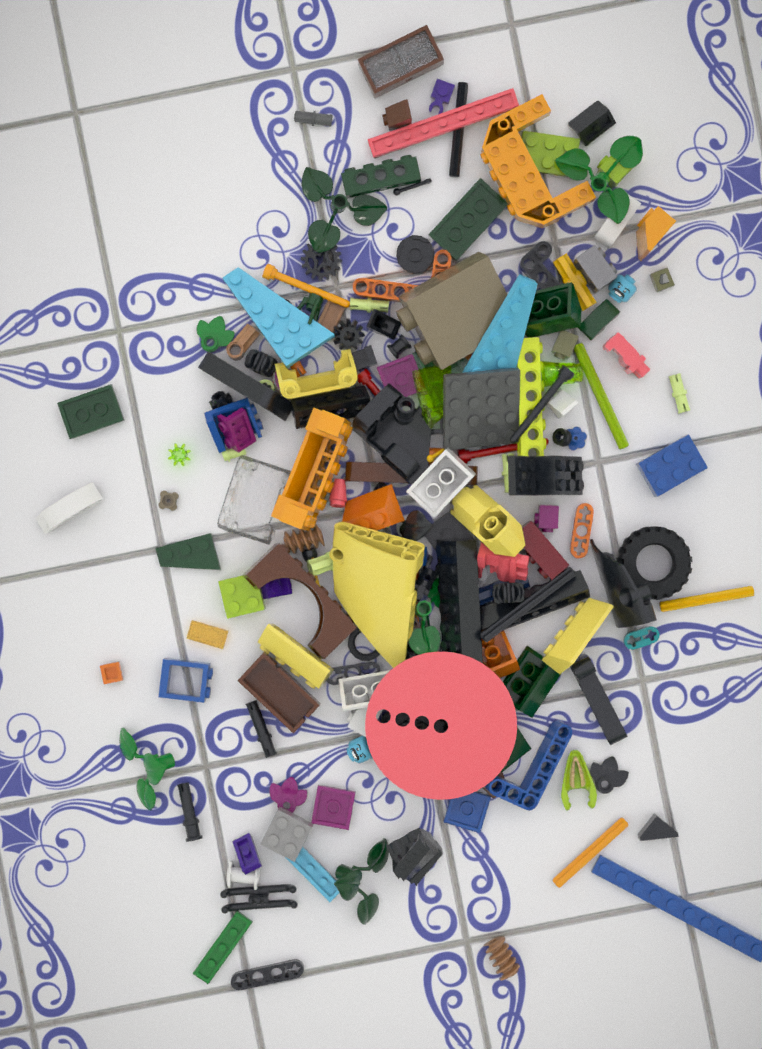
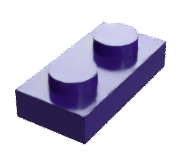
M250 833L232 841L242 872L245 875L262 867Z

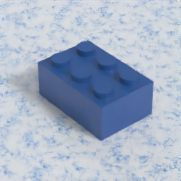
M689 434L636 463L654 497L664 494L708 468Z

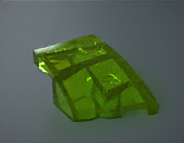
M433 365L412 371L422 414L430 429L443 418V374H452L451 365L443 370Z

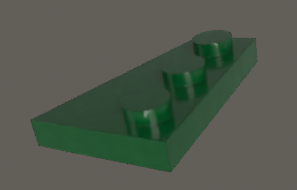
M211 533L155 548L160 567L221 570Z

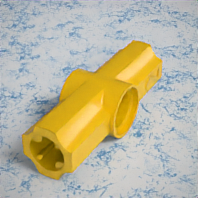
M567 253L552 262L563 279L562 283L572 282L574 284L582 311L597 303L586 286L585 278L575 268Z

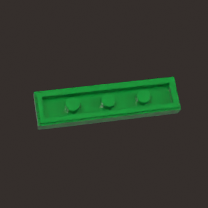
M236 911L193 974L209 984L253 921L241 912Z

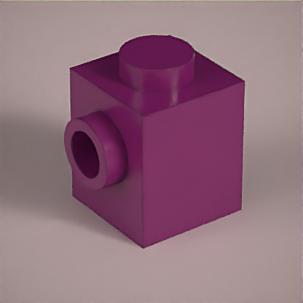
M538 505V513L534 514V524H538L537 528H542V532L552 533L553 529H558L559 506Z

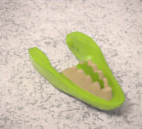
M573 750L568 756L561 791L562 803L566 811L570 810L571 803L569 802L568 792L572 789L582 788L589 792L588 806L590 809H593L597 801L594 782L582 754L578 750Z

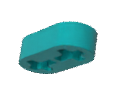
M647 626L627 633L623 638V643L628 649L634 650L657 642L660 634L655 627ZM648 630L656 634L653 636V640H650V638L643 639L642 636L647 635ZM629 636L633 638L640 637V640L635 641L634 646L627 643L630 640Z

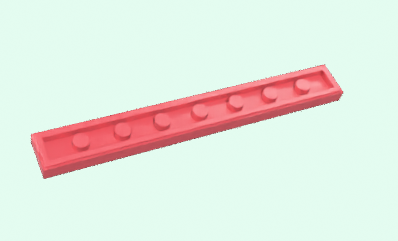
M514 88L370 138L368 142L373 158L381 157L506 113L519 106Z

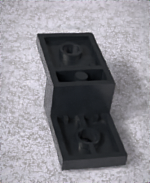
M508 456L509 496L583 495L584 482L582 480V471L584 464L582 457Z

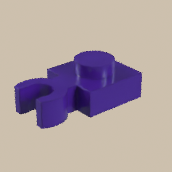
M440 79L436 80L430 96L435 101L430 104L429 112H432L433 107H439L438 114L443 113L442 104H449L455 88L454 84Z

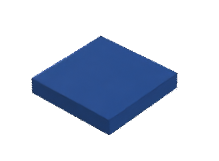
M476 791L463 797L450 799L443 822L480 833L491 796Z

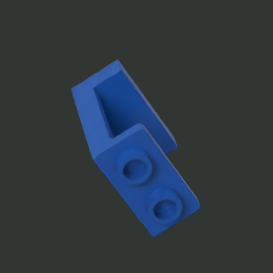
M248 398L204 413L206 423L219 453L226 451L225 437L218 426L217 416L220 414L227 417L240 408L245 409L254 434L257 433L258 438L262 437L261 430L264 429L260 418L256 419L255 415L258 414L254 403L250 404Z

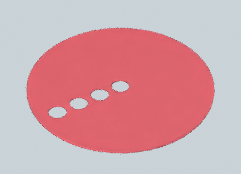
M444 651L429 652L401 662L382 678L368 704L365 733L373 760L392 783L408 793L419 797L445 800L474 793L490 783L501 772L509 760L515 745L517 717L509 691L490 668L474 658L463 654ZM385 709L390 712L391 718L387 723H380L377 720L376 714L379 710ZM399 713L408 714L410 717L409 724L399 726L395 721L396 716ZM417 717H427L429 726L423 730L418 729L415 726V719ZM439 719H444L448 723V729L443 733H439L434 729V723Z

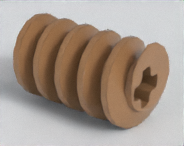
M317 524L310 531L306 530L304 532L299 529V534L293 529L291 536L286 531L284 532V544L293 554H296L297 548L304 552V546L311 550L312 544L315 548H318L319 542L325 546L321 528Z
M504 936L495 937L483 945L489 947L485 951L486 954L492 953L488 959L496 960L492 966H499L496 974L503 973L499 978L500 981L514 976L520 968V965L515 963L516 958L511 956L513 952L508 949L509 944L504 943Z

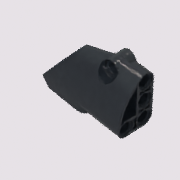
M389 383L357 414L352 422V427L356 434L381 454V458L409 484L413 485L428 469L426 458L429 455L431 429L416 410L413 399L405 397ZM403 406L410 407V410L404 411L401 408Z
M590 539L592 552L609 604L614 606L611 611L616 627L626 628L656 621L653 605L650 602L652 596L648 584L644 583L636 586L626 567L616 562L612 554L601 552L593 539Z

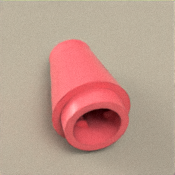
M334 479V485L328 500L331 507L344 508L345 503H347L346 481L344 479Z

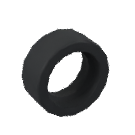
M357 627L348 638L350 653L361 661L376 659L380 655L376 649L369 654H363L356 649L355 639L361 633Z

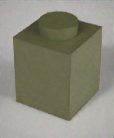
M565 330L560 331L551 350L552 353H555L554 357L561 360L569 359L579 336Z

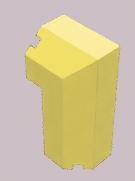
M474 485V488L471 489L468 487L463 488L453 498L452 504L454 509H451L450 513L494 554L515 557L525 547L522 525L477 485Z

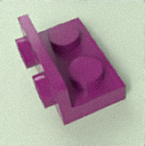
M240 408L227 417L221 414L217 416L219 429L225 437L224 443L229 449L239 453L256 442L245 409Z

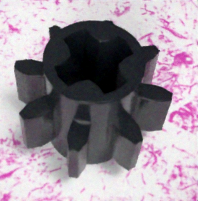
M223 391L214 393L211 397L212 400L209 401L212 410L233 403L230 393L225 394Z

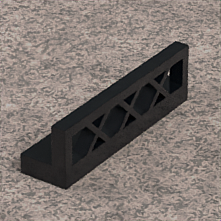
M365 385L291 399L295 428L300 429L307 426L313 408L321 411L325 410L345 419L355 418L361 411L355 408L363 404L366 406L370 402V396ZM339 409H347L344 413H336ZM309 416L307 420L299 422V417Z

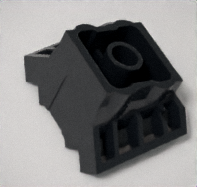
M421 828L407 833L386 846L392 859L393 872L398 879L401 877L403 881L408 880L416 886L443 854L441 846L433 839L432 834Z

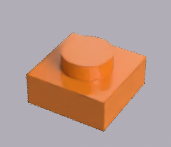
M120 661L100 665L103 684L123 681Z

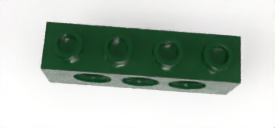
M405 155L400 157L401 160L397 161L387 159L382 161V164L375 166L374 163L363 165L362 169L357 170L355 167L345 169L344 173H341L346 198L421 182L416 156ZM397 167L405 170L402 176H397L394 173ZM382 171L386 174V178L378 180L375 177L376 173ZM359 176H365L368 179L365 184H359L356 180Z

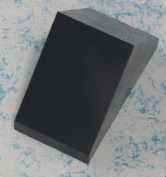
M373 309L366 327L370 331L395 340L401 322Z
M655 813L638 833L640 841L679 837L678 832Z

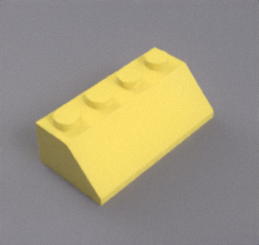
M588 598L585 602L580 601L574 609L576 611L574 616L570 615L564 622L566 627L563 630L560 629L554 636L556 641L553 645L550 643L543 651L545 656L542 661L559 674L574 664L614 606L592 598Z
M268 624L258 640V643L261 644L260 649L267 654L270 652L274 654L277 662L283 666L287 664L291 667L290 671L297 677L303 676L307 679L305 683L313 689L315 687L321 688L334 671L332 667L275 624Z

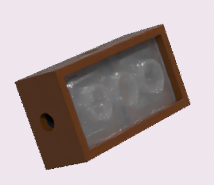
M427 25L357 59L358 66L374 98L444 65V58Z

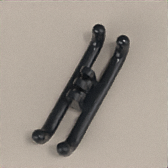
M292 884L258 886L257 890H254V886L225 889L220 893L221 898L250 894L249 902L227 904L221 908V911L226 914L230 911L280 907L295 909L298 906L295 900L269 901V893H295L297 888Z

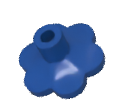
M580 427L567 429L572 435L571 442L568 445L569 449L574 451L577 448H583L587 438L586 433L582 432Z

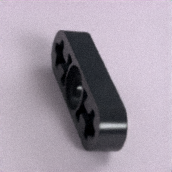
M373 661L332 667L336 674H341V669H345V678L349 677L347 672L350 668H356L359 672L358 676H360L362 671L359 666H364L363 670H367L369 665H373L374 668H377L375 673L380 672L379 664ZM343 676L337 677L336 681H333L332 678H328L326 681L331 685H338L339 679H342Z

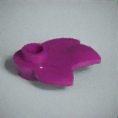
M292 776L285 780L282 786L271 783L270 797L277 803L278 808L280 806L293 813L296 806L302 805L307 799V790H298L297 782ZM289 802L291 806L287 809L283 804Z

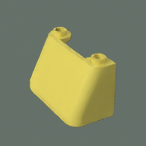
M351 350L341 351L340 359L333 361L334 370L297 377L296 370H289L283 362L275 364L281 395L287 400L352 387L357 381V371Z

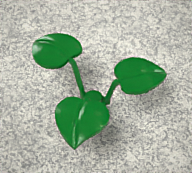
M631 135L617 139L610 148V155L617 160L606 173L598 172L595 176L592 168L588 167L590 157L582 149L574 148L568 150L556 158L555 163L558 168L573 180H584L589 171L592 188L595 191H604L598 198V208L615 223H621L629 210L630 199L624 189L616 188L612 191L611 187H607L610 182L609 174L619 162L625 168H634L641 162L643 157L642 140L637 136Z
M439 578L435 579L427 596L431 600H423L416 604L415 614L422 618L421 628L413 630L409 639V645L418 655L437 652L439 649V631L434 626L425 628L426 616L432 611L431 604L434 602V605L439 608Z
M123 727L119 737L121 752L129 761L133 760V758H144L143 763L147 772V779H138L136 786L137 794L141 803L148 810L152 811L156 803V795L149 782L152 785L159 784L165 770L175 766L174 757L171 753L161 756L158 754L152 755L151 753L145 755L137 754V745L133 737Z

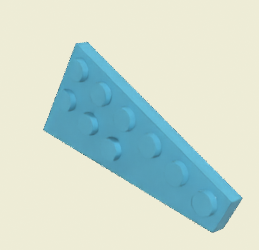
M239 267L223 277V281L286 368H289L335 337L334 333L314 319L309 325L308 315Z
M519 274L462 373L517 367L538 285L535 280Z

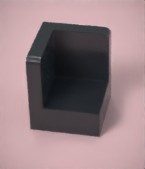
M371 345L352 353L356 371L377 365Z

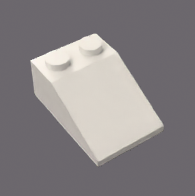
M447 448L406 492L435 518L476 473L452 450Z

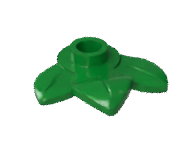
M222 316L214 318L209 324L200 320L197 325V334L201 338V347L206 352H214L219 346H227L235 335L234 331L225 330V322ZM212 339L214 341L213 346H208L207 341Z

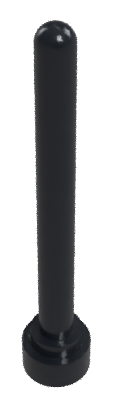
M564 365L561 366L558 370V378L511 436L510 442L512 444L517 443L561 385L573 378L575 374Z

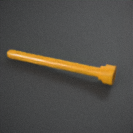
M267 264L264 269L262 278L269 281L277 279L306 292L317 294L323 299L345 308L350 306L348 300L280 273L271 264Z

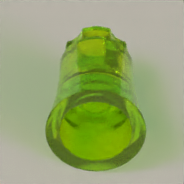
M542 361L543 373H541V379L544 381V388L551 386L558 378V370L562 365L575 374L571 380L563 384H574L575 382L583 381V366L581 363Z

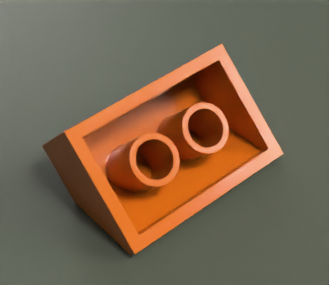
M392 484L348 500L345 504L342 522L376 531L405 521Z

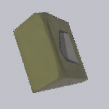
M668 267L650 274L657 293L675 285Z

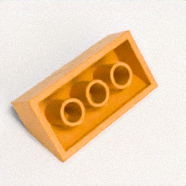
M659 206L655 210L651 208L637 224L639 229L636 231L638 259L640 261L651 252L676 222Z

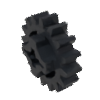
M307 244L309 250L302 251L306 255L301 257V261L305 262L302 265V269L307 268L305 274L309 275L312 273L311 278L313 280L317 276L321 282L323 277H326L328 281L329 275L335 277L334 271L341 270L338 264L342 263V260L338 259L341 256V252H336L337 245L329 251L315 253L312 246ZM330 251L334 255V262L328 257ZM325 255L326 263L322 262L318 267L319 262L317 258H322ZM309 259L315 263L313 269L309 265ZM325 268H329V269H330V270L327 271V272L320 273L322 269H325Z

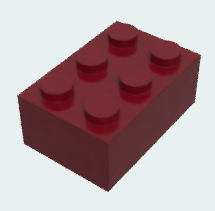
M528 521L522 526L525 547L523 549L527 553L525 555L529 556V562L537 564L539 567L537 571L544 579L549 578L553 580L569 564L532 521Z

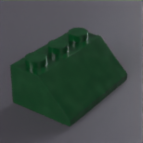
M572 282L536 290L525 332L528 338L581 327L582 309Z
M526 646L517 660L520 670L507 675L503 683L510 693L514 707L533 718L561 674L542 661L544 656Z

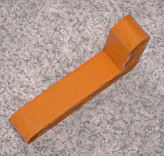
M439 250L435 254L432 277L450 268L451 255L448 251ZM440 255H445L448 258V262L440 264L437 258ZM358 278L353 283V291L358 297L400 302L399 298L394 295L395 289L402 288L406 293L418 285ZM359 283L366 284L367 289L364 292L356 290V286ZM379 285L386 288V292L382 295H378L375 292V288Z

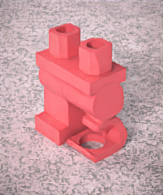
M619 332L603 345V350L607 352L613 350L619 356V364L626 368L624 371L627 374L633 373L640 379L650 371V368L644 363L646 358L643 355L639 356L637 350Z
M481 542L477 556L478 578L482 577L483 568L485 569V566L489 565L490 573L496 572L497 578L500 581H509V583H515L516 579L526 581L529 569L527 568L529 556L519 553L515 557L494 554Z

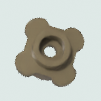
M162 491L160 493V503L158 504L159 508H168L171 511L176 510V502L179 498L178 493Z

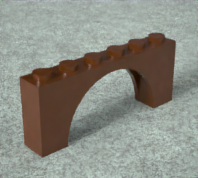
M276 543L242 576L254 589H260L268 582L280 578L293 579L305 585L314 595L319 608L318 628L307 646L319 659H325L357 627L354 625L351 617L343 613L341 610L342 606L336 600H331L328 596L329 592L323 586L319 587L315 582L316 578L314 575L302 568V562L289 554L291 552L289 548L283 543Z

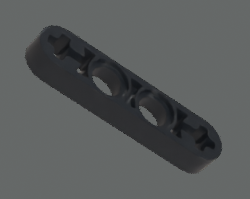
M293 959L238 971L232 975L231 986L235 990H245L296 979L303 974L304 965L300 960ZM293 964L300 967L298 973L291 970L288 971V976H285L284 966H287V969H291ZM274 968L281 969L282 975L279 978L272 976L271 971ZM261 972L264 978L262 981L257 982L253 979V974ZM247 974H250L249 980L251 984H248V980L243 981L242 985H239L238 982L235 983L238 976L241 979H246Z

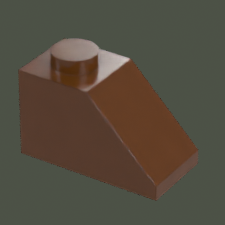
M408 99L385 108V114H382L384 126L388 125L389 131L412 124Z

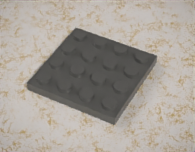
M519 368L443 374L444 450L447 448L452 450L511 444L510 438L519 427Z

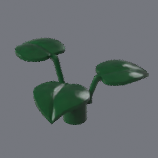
M306 167L301 181L304 196L312 202H317L322 197L325 200H332L330 207L333 214L329 223L324 220H317L308 229V239L315 252H326L337 245L340 239V229L333 226L332 223L336 214L344 212L346 207L354 212L355 221L363 226L373 225L387 210V206L383 202L370 195L356 196L352 201L353 208L343 194L326 196L333 189L331 177L325 172Z
M385 838L376 843L369 851L367 857L368 867L353 865L351 868L341 864L335 872L338 880L334 882V885L342 899L349 901L357 892L363 895L364 899L359 902L357 908L358 919L363 925H366L375 915L379 906V898L374 893L367 896L359 888L362 879L361 871H370L372 869L373 872L378 873L383 869L389 856V851L386 847L388 842Z

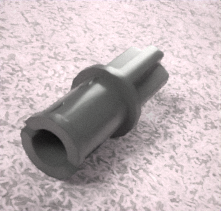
M295 111V122L312 124V126L314 124L332 126V114L316 113V111Z

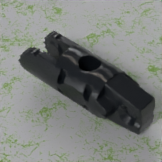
M428 555L427 566L422 567L419 577L415 581L414 590L417 591V603H419L423 594L428 596L438 576L437 565L435 571L428 568L433 560L431 555Z

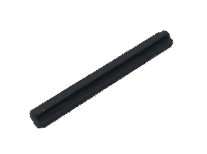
M466 82L458 83L456 108L467 103L468 83ZM464 127L453 131L449 176L453 178L459 177Z

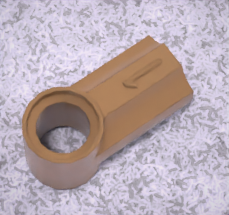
M248 323L227 346V354L234 361L241 360L245 352L260 336V333ZM235 346L241 349L238 355L230 353L231 349Z

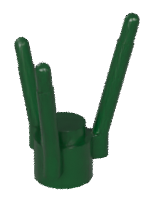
M310 293L308 297L304 296L302 302L297 307L301 310L306 305V310L311 312L308 320L309 325L313 319L317 322L322 308L321 305L324 301L321 296Z

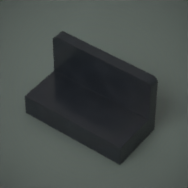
M596 101L572 119L568 125L577 133L582 144L587 146L616 124V121L610 110L600 101Z

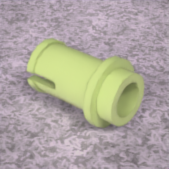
M227 448L226 451L222 452L224 461L228 460L229 462L230 459L247 455L245 449L238 453L233 449Z

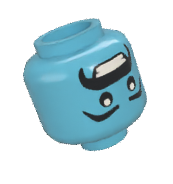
M619 274L609 284L608 289L610 292L608 294L618 303L628 302L637 291L634 285L636 281L628 274L626 276Z
M362 735L349 742L347 754L351 761L360 764L373 758L365 736Z

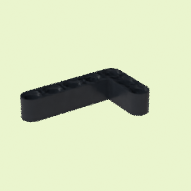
M207 352L198 367L284 421L287 420L292 411L289 400L210 352Z
M585 653L578 656L570 668L611 746L628 736L595 673L596 669L591 659Z

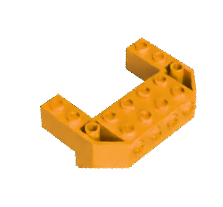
M543 94L491 120L480 154L484 164H487L490 169L489 173L492 180L496 181L499 186L498 191L501 197L506 199L508 203L507 208L511 216L514 215L517 221L539 228H545L558 222L559 219L592 203L596 199L588 181L552 198L518 133L550 116L551 109Z
M313 408L305 428L307 430L284 491L277 499L271 514L272 517L301 530L310 531L311 528H314L320 510L323 511L326 506L327 500H325L327 492L330 493L334 485L332 479L340 471V459L345 457L348 447L346 444L353 430L351 422L325 410L321 411ZM336 444L334 451H332L331 447ZM329 462L327 469H325V463ZM319 480H322L321 485L319 487L317 483ZM312 498H315L312 505L310 501Z

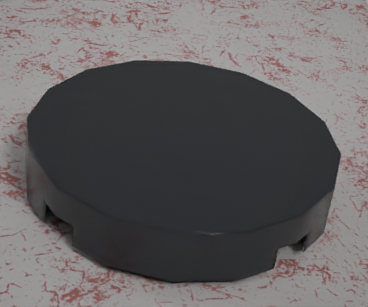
M412 235L400 242L396 258L404 271L411 274H419L430 268L434 261V249L428 239Z

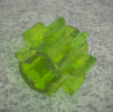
M175 443V449H168L171 452L168 460L173 459L174 466L178 462L185 466V460L191 461L188 457V453L191 450H185L186 444H183L180 448ZM182 450L184 457L177 460L175 453Z

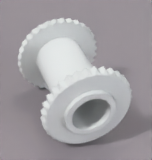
M230 861L227 868V887L231 888L232 882L254 884V890H257L260 883L261 869L258 868L245 875L241 868L233 867V861Z

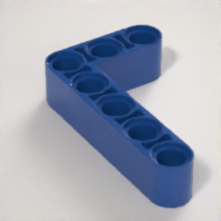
M560 720L554 721L550 725L521 786L496 776L484 787L494 796L525 810L535 809L572 737L571 727ZM564 727L563 732L558 734L560 728ZM555 744V749L550 752V747ZM547 762L546 766L541 769L542 764ZM538 779V783L533 786L534 780ZM497 781V786L492 788V784ZM514 789L513 793L508 796V792ZM530 796L528 802L524 803L525 798Z

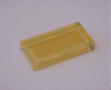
M192 620L186 639L224 649L229 630Z

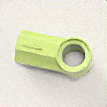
M329 552L308 560V571L314 576L329 570L333 571V560H331Z

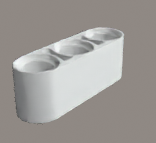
M629 194V210L621 223L617 224L612 219L607 218L594 239L609 249L641 205L639 201Z

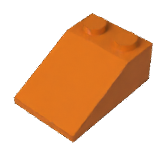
M504 630L488 642L483 641L481 638L483 664L490 668L499 678L520 670Z

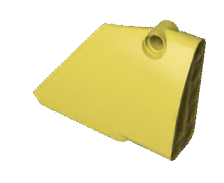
M338 522L334 525L333 546L329 552V556L333 560L334 593L360 631L394 668L406 660L407 644L413 632L417 591L414 590L417 572L423 565L425 546L420 542L347 522Z

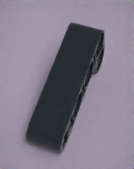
M546 241L536 244L520 262L521 271L528 278L538 283L537 288L539 290L561 285L543 265L552 253V246ZM541 246L546 247L548 254L545 256L540 255L538 248ZM525 260H532L534 267L527 269L524 266ZM538 274H545L547 281L540 283L537 280Z

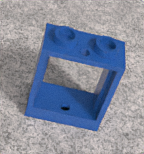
M164 658L158 697L204 703L206 698H210L211 687H208V680H212L213 668H210V663ZM172 665L203 669L200 696L169 693Z

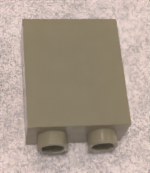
M477 252L399 296L398 298L403 308L396 311V314L407 332L415 328L421 341L413 346L421 362L424 365L432 362L439 369L443 370L475 351L505 300L507 292L489 257L481 252Z

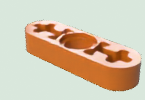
M587 503L578 505L575 512L570 544V553L575 558H583L588 552L594 510ZM584 506L590 511V514L585 516V520H589V524L577 522L578 518L582 520L583 515L579 511ZM584 525L587 528L585 536H579L576 533L578 526ZM575 537L586 539V543L581 542V548L584 549V552H580V555H577V552L574 551V547H577L579 542L574 541Z

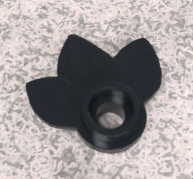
M614 756L605 759L602 765L593 762L590 768L591 777L595 780V787L603 794L610 793L614 787L622 786L629 774L628 771L618 770V764ZM604 780L608 782L606 787L601 786V782Z

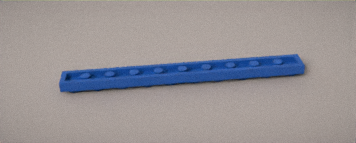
M599 855L591 870L592 873L760 963L762 962V940L602 855Z

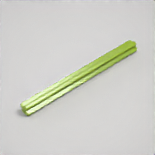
M579 343L574 347L576 356L618 448L624 449L629 446V443L583 343Z

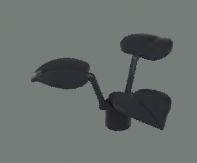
M379 482L375 486L374 490L385 487L387 485L383 482ZM413 510L408 514L406 520L402 521L403 524L400 526L399 532L402 538L418 541L431 530L433 525L421 511Z

